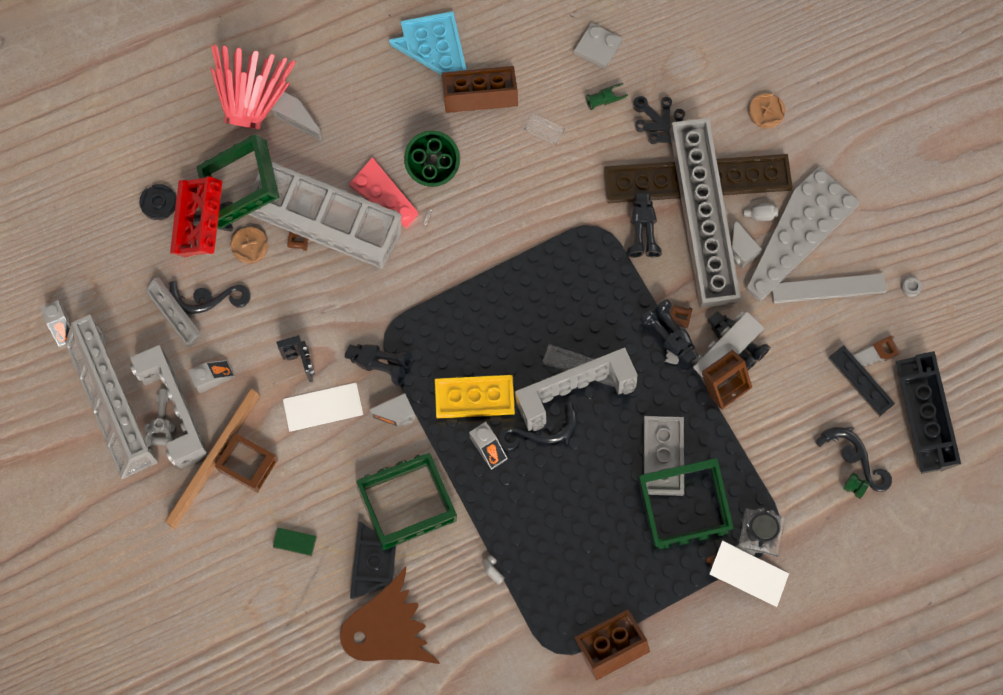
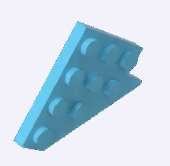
M453 11L401 21L404 37L389 40L390 46L441 76L442 72L467 70Z

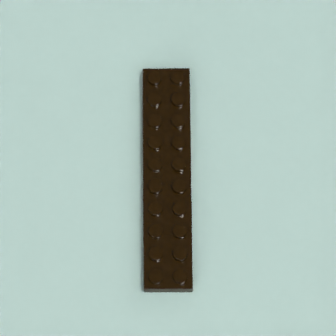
M788 154L716 159L722 195L792 191L793 186ZM675 162L604 166L607 203L635 202V194H650V200L681 198Z

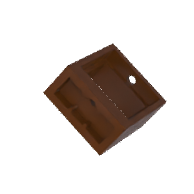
M733 349L702 371L709 396L721 410L753 388L745 361ZM733 374H736L735 378L730 380L721 388H717V386L721 384L723 381L728 379Z
M235 433L233 437L227 440L224 452L217 456L214 467L224 475L258 493L277 463L278 458L275 454ZM238 443L265 456L251 481L225 467L226 462Z

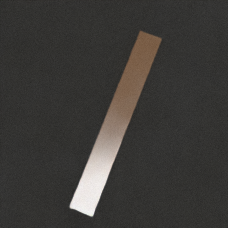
M253 389L249 390L165 520L170 527L176 529L214 470L215 460L226 449L225 444L227 440L239 431L259 400L260 396Z

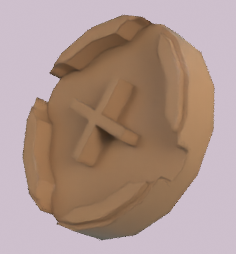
M771 93L757 95L751 101L748 109L751 121L762 128L778 126L786 112L783 101Z
M251 226L238 230L232 236L230 242L231 251L235 258L248 264L261 260L268 250V240L264 232Z

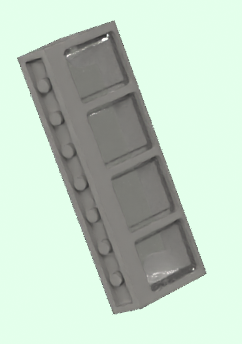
M272 162L280 198L248 215L383 269L401 235L402 214ZM259 173L250 194L262 188Z
M87 315L72 322L65 344L121 479H124L157 464L158 460L154 452L147 447L104 346L106 343L105 335L93 317Z

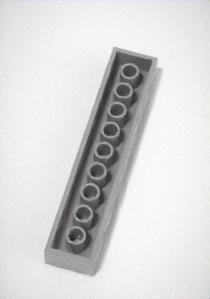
M709 118L672 122L670 136L699 307L706 308L736 304L741 297Z

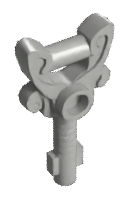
M160 389L159 394H157V419L152 420L151 424H146L144 428L147 432L144 441L149 449L153 445H166V443L174 440L172 433H175L176 427L165 419L166 403H169L166 389ZM163 433L166 434V437H154V435Z

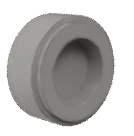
M909 277L902 283L901 289L906 296L915 297L920 293L922 284L917 278Z

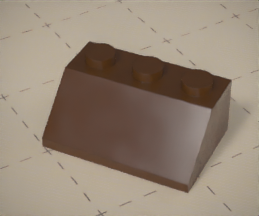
M628 609L574 637L587 666L596 680L650 652L646 637Z

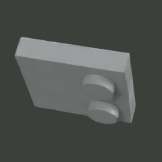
M591 23L576 46L574 54L606 69L622 44L623 38Z

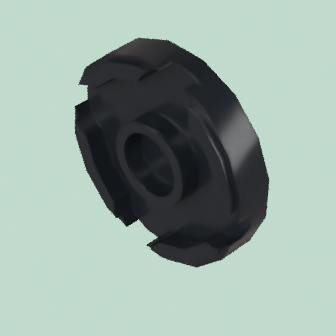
M155 184L142 192L139 205L146 217L152 220H163L174 213L176 195L170 187L164 184Z

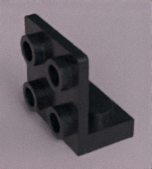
M298 335L277 341L276 343L283 360H294L301 355L308 380L313 382L312 376L315 375V371L309 358L310 354L305 340L301 341Z

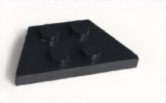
M358 522L350 593L351 600L387 587L393 581L397 545L383 551L375 531L362 522Z

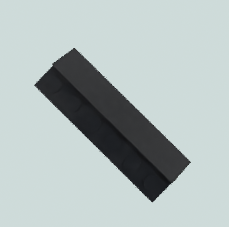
M935 351L895 361L921 474L935 471L942 472L961 465Z

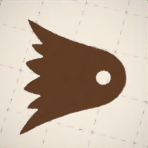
M406 566L383 591L366 605L355 611L344 622L340 632V641L344 651L352 658L361 661L417 660L440 664L436 658L420 648V646L426 645L427 642L421 638L414 637L426 625L416 620H410L418 608V603L403 604L409 594V590L400 592L406 575ZM356 632H363L366 638L362 644H357L354 641L353 637Z

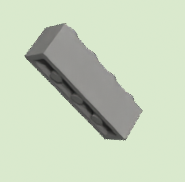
M741 312L734 320L736 324L732 328L728 326L720 334L722 338L718 342L714 340L707 347L709 351L706 355L703 356L701 354L695 359L694 363L696 365L693 368L703 377V370L732 349L739 355L765 328L748 312L745 314Z

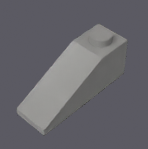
M284 92L272 108L274 117L321 141L320 129L299 98L292 93L287 94Z

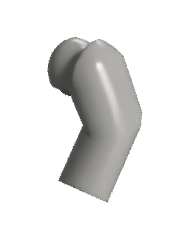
M488 555L483 560V566L487 575L499 585L505 577L493 566L497 560L492 555Z

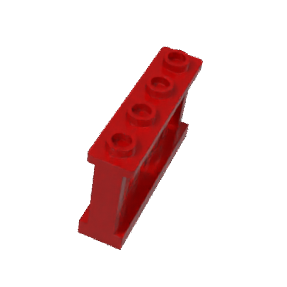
M208 176L206 178L178 181L170 254L181 257L214 254L222 180ZM199 206L202 211L201 220L195 228L193 224L194 213Z

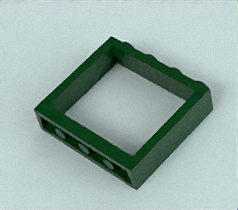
M257 134L249 136L240 143L234 144L231 148L196 166L199 179L208 176L212 177V174L253 151L255 152L262 188L221 209L218 217V229H222L280 198L267 140Z
M430 453L421 456L418 454L412 460L400 461L394 467L389 469L388 467L382 468L376 474L364 475L363 478L356 481L357 490L383 551L457 522V514ZM427 467L446 512L384 536L365 490Z
M717 458L637 475L653 546L659 547V549L669 548L671 543L678 542V545L690 543L692 538H697L698 541L710 538V534L717 533V536L729 534L728 530L734 529ZM710 468L723 524L658 538L646 482Z

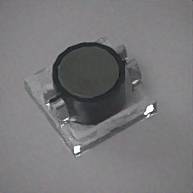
M746 508L738 548L778 557L785 517L775 515L773 510L766 512L765 508L757 510Z

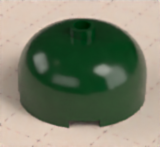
M421 132L413 137L406 147L404 155L405 168L409 176L421 185L428 187L444 185L456 175L459 169V148L455 141L443 132ZM432 155L437 156L436 162L431 161L430 158Z

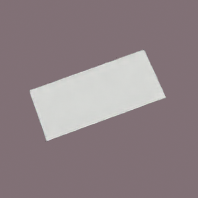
M357 383L283 399L289 432L363 415Z
M722 541L710 575L777 607L789 573Z

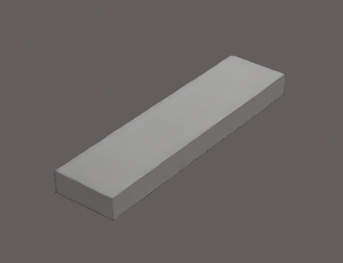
M154 278L145 291L185 345L192 347L201 333L160 278Z

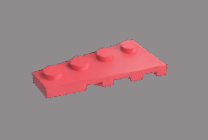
M373 157L349 183L350 188L368 201L378 203L384 208L393 209L402 214L401 225L405 228H408L418 216V211Z

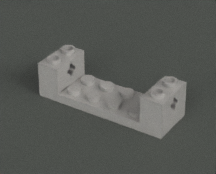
M157 345L130 357L132 361L130 368L138 381L142 380L145 385L161 379L168 388L166 392L175 405L173 409L177 417L183 422L180 425L186 435L166 443L168 450L165 452L169 461H172L174 466L177 465L183 470L205 460L209 453L170 361L160 345Z
M622 348L515 391L516 404L528 431L532 429L533 431L539 430L546 424V411L542 402H548L559 394L561 396L571 392V389L576 387L583 388L591 381H601L609 375L618 395L621 393L629 394L634 391L638 375L626 349Z

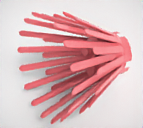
M215 44L214 46L211 45L216 69L214 71L210 67L225 115L224 123L260 130L261 122L290 83L285 84V80L297 61L292 60L289 62L279 78L287 58L280 60L270 81L266 83L275 56L271 54L269 58L264 60L260 75L254 78L259 53L254 51L253 55L249 56L247 73H241L242 50L237 48L236 52H234L233 89L228 48L224 45L223 49H221L223 77L218 47Z

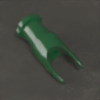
M624 83L601 89L593 95L587 94L585 98L588 108L593 110L596 106L608 105L626 98L628 94L621 97H615L612 94V89L622 86Z

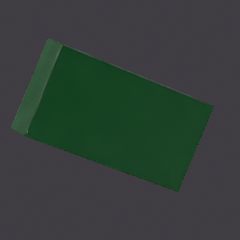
M278 528L273 548L312 556L317 537Z

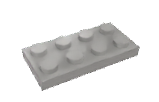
M644 416V474L684 465V417ZM684 474L646 482L648 494L683 496Z

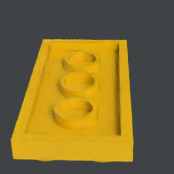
M513 375L435 379L437 418L515 414Z

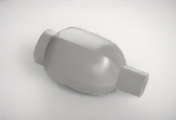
M772 203L756 204L751 209L744 210V217H752L757 221H770L774 217H778V206H774Z

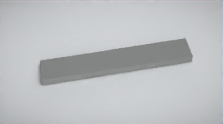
M884 273L779 283L771 293L773 304L883 294L887 292Z

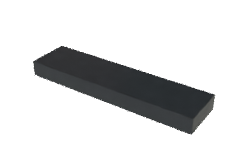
M844 345L828 358L879 417L895 405L892 399Z

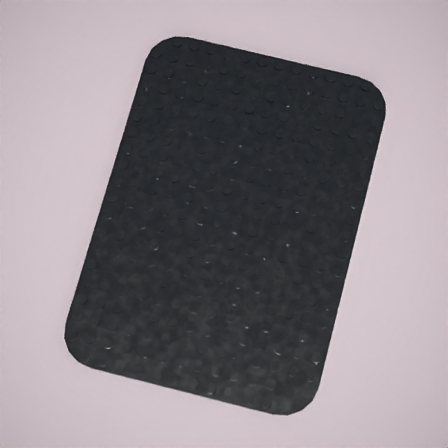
M588 225L569 229L404 311L390 323L385 332L383 343L384 352L398 354L407 351L412 353V364L410 368H404L405 379L400 387L403 393L406 394L419 423L489 554L497 560L495 565L498 571L505 577L504 582L532 635L542 647L551 652L570 656L581 653L574 637L625 610H629L638 624L719 580L710 575L712 567L705 559L718 553L722 541L734 547L749 541L747 528L751 519L756 514L767 512L778 520L779 525L781 518L776 503L717 404L709 396L707 387L698 372L693 368L692 362L685 364L682 359H679L678 364L665 362L667 359L666 355L668 354L667 349L663 346L665 341L654 328L644 325L640 321L644 313L651 309L655 312V308L658 305L632 261L627 256L623 246L611 232L598 226ZM657 316L662 326L670 333L667 325ZM622 348L626 349L638 375L634 391L629 394L621 393L618 395L610 376L607 375L601 381H591L583 388L576 387L571 389V392L561 396L559 394L548 402H542L546 411V418L553 421L554 425L551 433H549L548 429H544L543 432L548 435L555 434L563 429L565 424L562 421L565 420V413L567 412L565 403L573 402L574 411H577L578 421L569 442L566 444L564 439L556 443H541L511 432L506 434V441L513 442L516 436L520 438L519 445L512 451L503 450L508 459L492 470L489 468L471 441L469 432L485 422L496 438L505 427H517L528 431L516 404L515 391ZM387 361L390 365H398L394 362ZM513 375L515 414L454 418L436 417L435 379ZM644 416L684 417V465L713 458L718 459L734 528L728 530L729 534L717 536V533L709 535V539L698 541L697 538H692L690 543L678 545V542L670 544L671 547L663 549L653 546L637 475L644 474ZM710 468L684 474L683 496L649 495L658 538L723 524ZM775 541L768 547H765L764 550L755 553L754 557L759 558L774 546Z

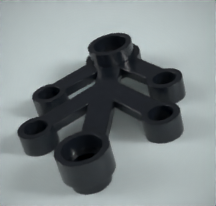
M638 96L633 101V109L636 112H645L655 122L646 123L644 120H637L635 124L636 131H665L668 134L649 133L648 141L651 144H672L670 136V108L672 99L670 97H664L661 100L663 118L648 105L645 97ZM667 101L669 105H665L663 102ZM676 109L674 119L676 122L683 121L685 111L683 109ZM680 113L682 117H678L676 114ZM638 124H642L644 127L640 128ZM655 136L657 139L652 140L650 137Z

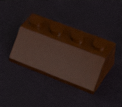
M514 66L442 72L446 113L518 106V89Z

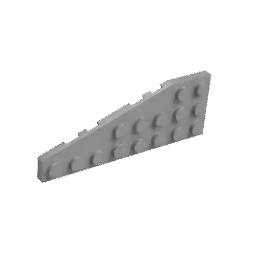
M818 167L794 190L746 291L757 301L761 302L861 202Z

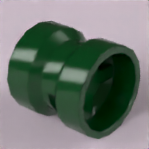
M852 472L843 490L853 492L855 497L861 499L868 489L870 482L861 480L857 474Z

